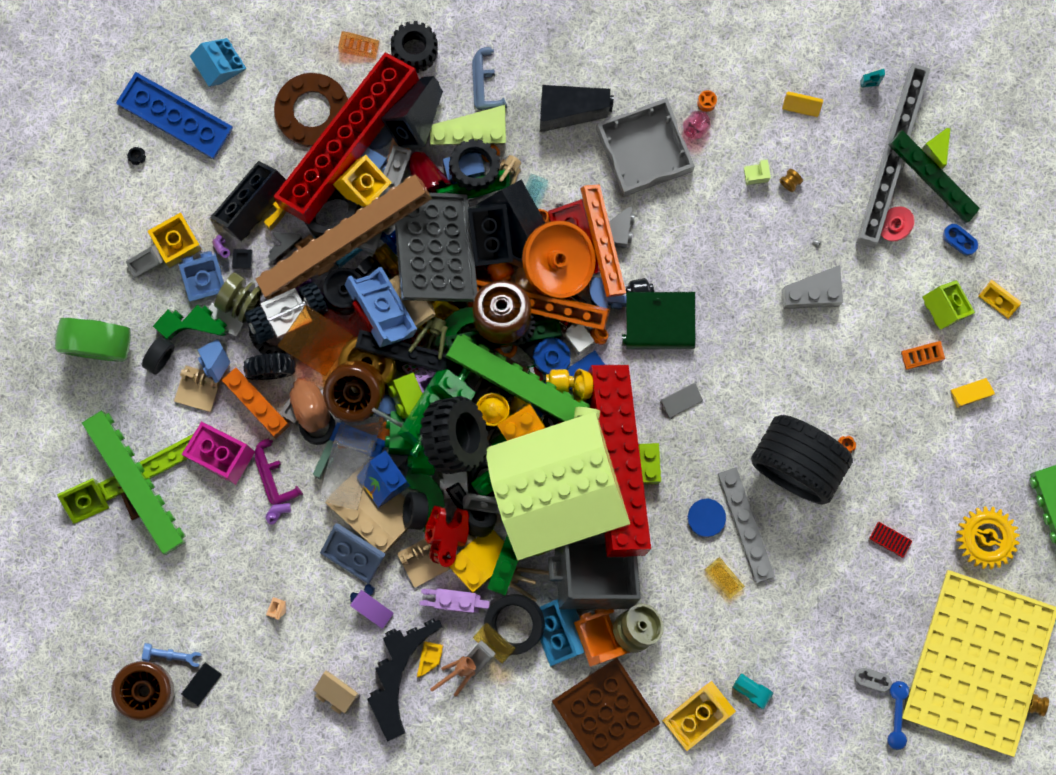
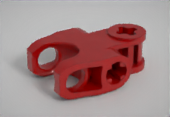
M434 506L425 530V540L431 544L429 557L432 562L443 567H449L455 562L457 546L463 547L468 538L469 516L467 510L457 508L452 521L446 524L445 508Z

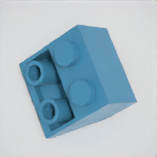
M228 38L203 42L190 55V58L209 87L220 85L247 69Z

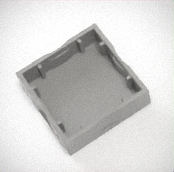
M668 98L643 106L634 112L621 114L597 123L596 131L623 197L691 173L694 170L695 165L687 145L679 133L677 120Z

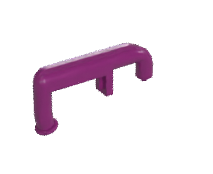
M267 438L257 444L254 458L267 497L271 504L276 505L303 495V492L298 486H295V489L279 495L271 470L279 468L281 462L278 460L268 464L263 449L272 446L273 440Z

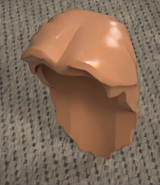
M297 378L289 392L296 420L302 428L311 433L325 428L330 421V412L325 405L323 394L314 382L306 381L304 378Z

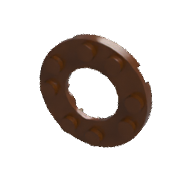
M320 73L298 75L286 82L277 94L274 104L277 125L290 141L301 146H313L348 101V97L341 85L329 76ZM309 92L325 96L331 108L327 120L315 127L304 126L299 123L293 112L297 99Z

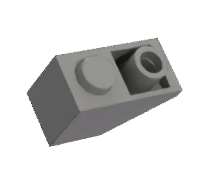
M632 207L626 208L609 221L615 247L626 248L627 244L632 241L633 232H629L630 225H634L635 214L632 213Z

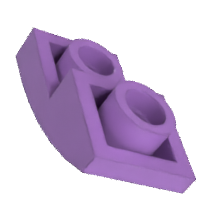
M363 590L358 593L350 604L352 608L382 629L394 614Z

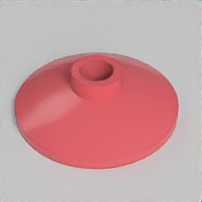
M902 206L889 209L881 236L885 240L893 242L904 239L914 227L913 213L908 208Z

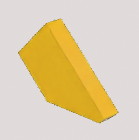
M424 641L417 677L420 678L440 664L443 645Z

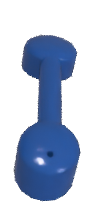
M896 681L890 687V695L895 699L894 731L888 735L887 742L894 750H901L907 744V737L902 732L903 700L909 696L910 691L908 685L902 681Z

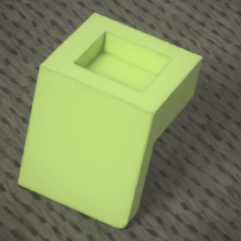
M768 159L760 160L758 165L744 167L746 185L769 182L771 175Z

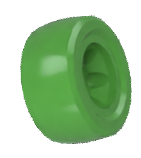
M60 318L55 336V350L58 353L71 356L124 362L127 360L129 353L131 329L97 320Z

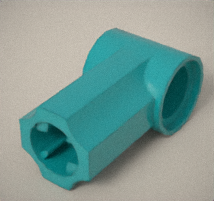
M742 673L732 686V688L749 698L751 703L757 704V707L764 710L774 694L767 687L757 684Z

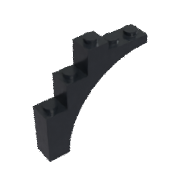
M433 618L425 622V627L419 630L417 627L406 631V636H403L401 630L396 631V628L385 633L386 637L383 640L392 660L384 659L378 662V667L375 668L385 690L381 691L379 688L369 693L371 697L367 698L387 742L406 733L401 721L398 704L402 674L409 658L417 647L430 635L443 628L440 620L435 621Z

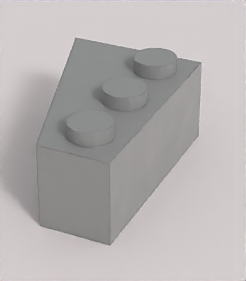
M840 265L784 286L782 289L783 309L840 306L843 303Z

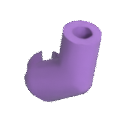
M217 235L215 239L213 238L212 244L218 255L227 258L230 255V251L223 246L226 240L221 235Z
M290 503L273 505L266 514L265 519L267 523L273 525L282 513H290Z

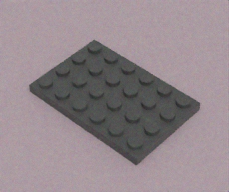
M429 193L432 198L430 201L394 223L401 300L473 302L478 291L467 194Z

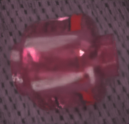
M693 111L683 122L685 135L694 139H700L711 126L709 116L702 111Z

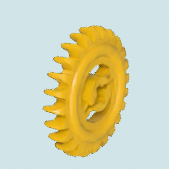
M986 506L983 507V511L975 508L976 514L969 511L970 518L966 516L962 518L966 524H958L963 530L956 531L957 534L962 536L956 539L957 542H962L958 549H965L962 556L969 555L967 562L975 560L974 567L981 563L982 569H985L988 564L989 569L992 570L994 563L997 568H1000L1001 561L1005 565L1008 564L1006 557L1013 559L1014 557L1011 552H1018L1014 545L1020 544L1019 541L1015 540L1020 534L1014 533L1018 529L1017 526H1012L1014 519L1008 521L1009 514L1007 513L1002 516V509H999L996 513L994 507H991L990 511H988ZM982 524L996 526L1001 532L1002 540L998 538V534L993 529L982 531L978 527ZM989 534L988 538L991 539V541L986 542V538L984 536ZM975 536H977V542L980 546L990 547L996 545L999 548L992 552L983 551L976 544Z

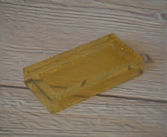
M720 557L704 569L729 599L745 587Z
M485 623L473 637L478 643L482 640L495 653L494 657L501 664L516 649L488 623Z

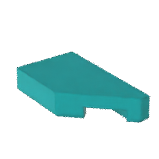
M885 69L863 75L860 80L861 87L879 86L885 76Z

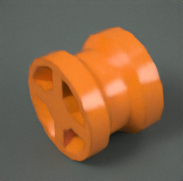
M709 90L701 92L697 101L698 108L703 112L712 111L715 108L717 96Z

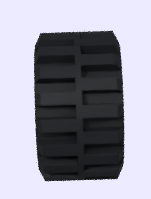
M410 21L406 22V26L401 24L399 30H395L393 32L394 36L391 37L392 56L414 67L417 73H419V69H422V71L427 70V66L431 67L433 65V61L436 60L438 54V41L435 32H432L430 26L426 28L423 22H421V25L418 24V21H414V24H410ZM415 39L423 42L425 49L419 54H410L404 50L403 46L406 42Z

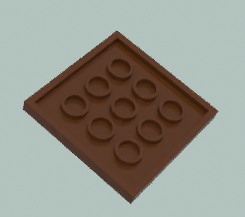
M617 657L552 700V703L594 767L660 724Z

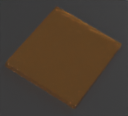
M305 305L282 340L278 343V347L326 376L338 359L343 347L352 339L353 334Z

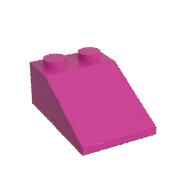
M201 421L182 455L236 485L255 451L247 444Z

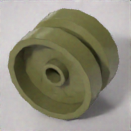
M643 603L635 604L616 617L613 624L615 640L620 647L632 653L642 652L649 646H652L661 639L664 632V624L660 614L652 606Z

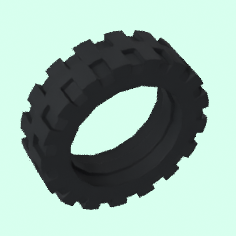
M470 139L468 142L463 141L451 153L449 173L452 175V180L457 182L461 188L464 187L468 191L485 190L498 177L500 157L497 156L496 149H492L489 143L485 144L482 140L474 141V139ZM467 153L481 154L489 161L490 170L487 175L481 178L468 177L459 168L460 158Z

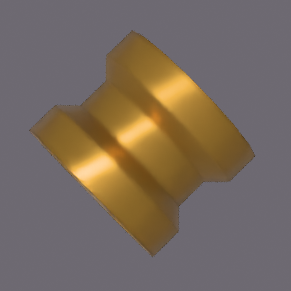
M789 169L787 175L781 177L779 181L788 191L794 192L796 186L803 182V178L795 170Z
M1033 694L1028 712H1036L1039 716L1044 717L1048 710L1049 698H1040L1037 694Z

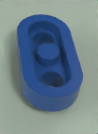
M950 224L944 229V240L961 254L970 256L978 249V241L959 225ZM954 232L956 236L952 238L949 233ZM964 244H969L970 249H966Z

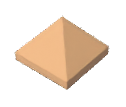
M273 597L266 616L279 620L286 613V601Z

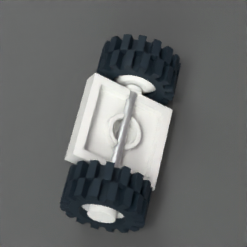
M314 282L298 288L299 295L296 289L293 288L260 303V307L258 306L244 313L248 327L258 344L274 338L273 334H275L277 339L311 324L312 319L328 312L324 297Z

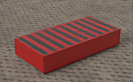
M877 522L869 537L873 542L901 558L905 556L912 543V540L881 522Z

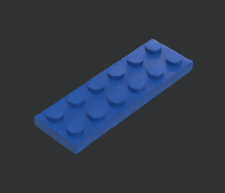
M137 72L134 73L116 102L119 107L213 160L233 130V126Z

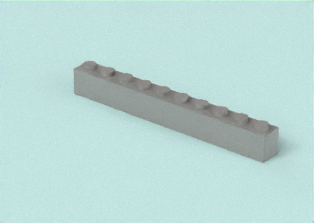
M912 63L908 70L856 243L875 248L879 242L903 159L888 144L901 130L909 137L911 136L930 68Z

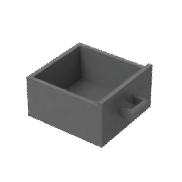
M604 533L556 548L555 556L548 557L549 581L557 582L559 609H629L641 599L637 556L607 557ZM553 562H556L557 576L554 575Z

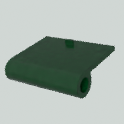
M626 292V333L622 334V346H626V350L695 349V292Z

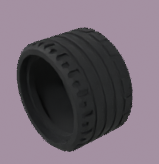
M778 415L773 418L770 426L767 428L766 434L763 435L761 442L751 456V461L761 474L780 487L805 500L823 505L830 503L843 477H845L852 465L853 458L846 447L822 430L788 415Z

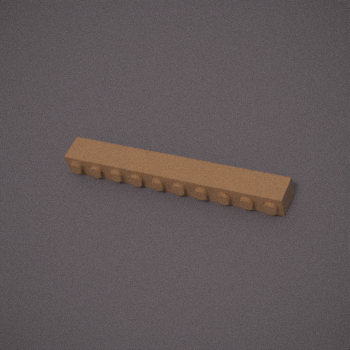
M416 175L407 177L397 187H392L383 196L375 198L371 204L358 209L354 215L343 219L334 228L326 230L319 238L311 240L302 249L294 251L290 257L279 261L270 270L262 272L256 278V281L264 297L269 300L298 287L430 201L432 198L422 180Z

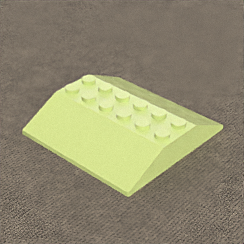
M596 412L486 448L492 488L504 527L518 561L630 525Z

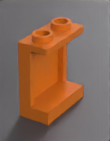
M598 609L594 611V615L588 612L580 616L581 620L574 622L590 667L630 653L620 647L615 640L613 625L609 614L613 613L614 609Z

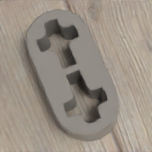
M860 668L854 674L857 684L873 690L884 692L889 690L892 685L891 678L888 675L868 668ZM865 671L866 676L872 679L871 681L864 680V682H861L859 674H863ZM884 677L887 686L880 688V684L874 682V680H881Z

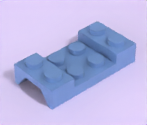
M382 267L377 268L366 277L355 279L349 276L347 278L345 287L353 301L357 300L371 323L373 327L371 333L379 347L414 336L417 327Z

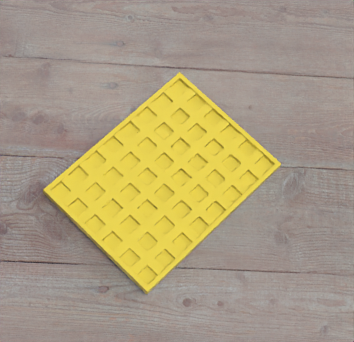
M946 570L909 689V696L905 702L902 719L1014 757L1056 620V607Z

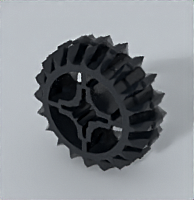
M269 353L247 358L244 361L243 369L247 379L256 381L272 380L292 376L295 373L296 363L294 357L288 353Z

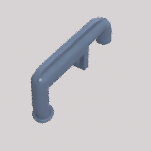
M491 47L480 48L472 60L474 106L478 110H488L505 105V108H507L504 97L502 100L485 101L484 78L495 75L494 69L483 70V56L494 53V49H491Z

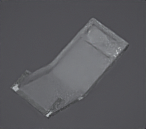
M374 413L370 418L361 422L349 423L341 421L332 445L319 498L320 501L358 510L371 455L379 433L382 431L385 418Z

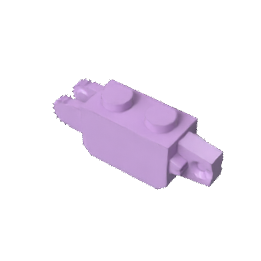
M438 588L437 590L421 589V593L424 595H436L435 602L423 600L420 601L419 605L470 614L479 613V608L489 609L490 601L480 600L481 595H476V593Z

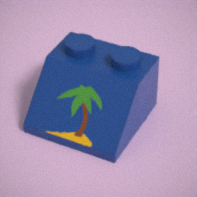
M386 450L369 461L357 475V478L378 508L410 487V484Z

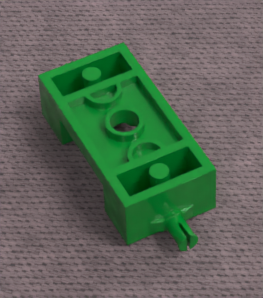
M463 368L459 376H455L448 369L437 371L397 433L413 446L410 452L412 456L417 457L420 452L425 456L424 447L421 445L422 436L420 435V429L422 425L420 423L424 417V411L432 402L457 396H463L470 400L474 397L476 392L465 383V379L470 373L467 369Z

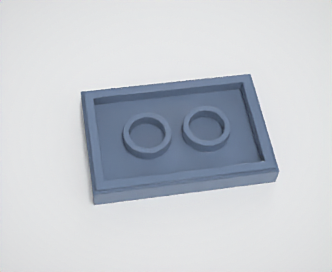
M338 523L333 526L320 551V554L367 584L373 579L386 555Z

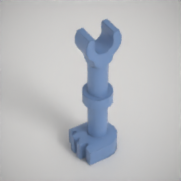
M145 643L142 661L150 662L151 656L167 658V661H172L173 659L189 662L193 667H198L200 664L194 663L193 657L201 656V653L185 654L174 652L173 649H168V651L155 649L152 647V644Z

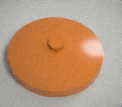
M566 221L548 222L536 228L528 237L522 256L523 269L530 284L541 294L552 298H566L576 295L588 285L595 270V251L591 240L581 228Z

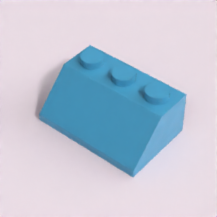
M558 599L541 606L540 609L544 615L545 628L540 641L550 666L585 653L574 622L580 620L576 609H559Z

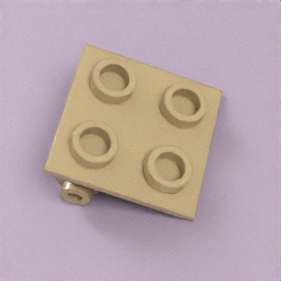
M185 365V368L180 373L181 380L174 402L211 412L221 379L215 383L212 377L208 378L204 370Z
M425 539L397 553L414 588L449 570L448 567H443L430 560L431 544L427 543Z

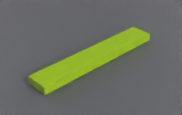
M193 434L140 461L145 469V472H143L145 478L151 479L187 460L188 458L184 457L182 453ZM115 476L98 483L107 501L124 492L122 488L118 489L121 486Z

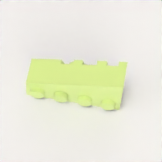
M505 105L433 124L430 130V145H460L461 142H468L470 139H474V141L482 140L485 144H506Z

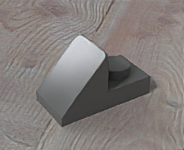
M272 232L281 245H276L269 251V260L274 265L295 248V244L302 240L300 234Z

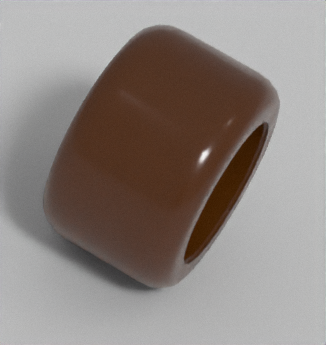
M504 280L494 281L483 286L474 298L472 306L473 322L476 330L484 339L496 344H508L521 338L528 330L531 322V303L527 293L519 285Z
M357 360L348 361L337 366L326 379L323 388V398L327 409L336 418L349 423L361 422L370 418L374 414L372 409L380 407L385 394L384 381L379 371L372 365ZM352 385L357 386L360 389V393H354L351 389Z
M136 661L126 665L117 673L112 683L111 697L116 709L126 718L134 721H151L163 715L170 707L174 697V684L169 673L160 665L148 661ZM143 686L149 688V694L146 697H142L140 694V689Z

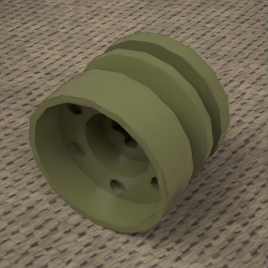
M234 272L222 285L215 299L214 306L224 313L229 312L233 308L231 316L233 318L238 317V321L245 323L244 313L258 307L263 293L259 286L255 288L253 282L245 287L246 278Z

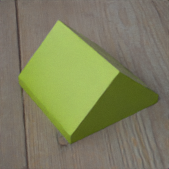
M951 128L944 129L922 148L942 170L947 165Z
M94 478L57 494L73 524L109 508L98 481Z

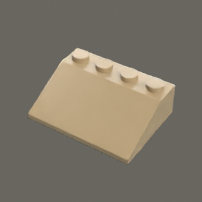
M365 462L335 490L325 503L364 540L386 554L408 530L403 523L405 497L400 493L378 508L357 478V475L368 464Z

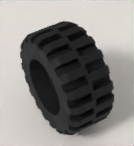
M463 396L432 402L424 411V417L420 423L422 425L420 429V435L422 436L421 445L424 447L425 456L429 458V463L434 465L436 470L444 474H454L476 469L483 462L487 454L486 448L489 442L487 441V424L483 420L482 412L478 410V406Z

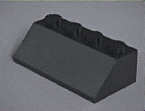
M258 161L210 218L233 237L242 241L250 234L253 227L262 220L264 214L274 206L275 199L273 196L286 179L276 169Z

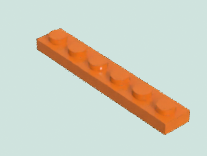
M600 184L582 186L580 190L606 297L624 295L626 290Z

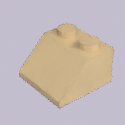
M325 670L313 689L316 692L315 697L323 703L327 700L333 704L331 708L338 714H341V712L346 714L360 695L327 670Z

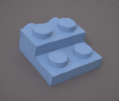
M211 251L203 252L200 254L201 257L193 259V256L182 258V262L179 263L189 302L218 294L224 284L216 253L212 254Z

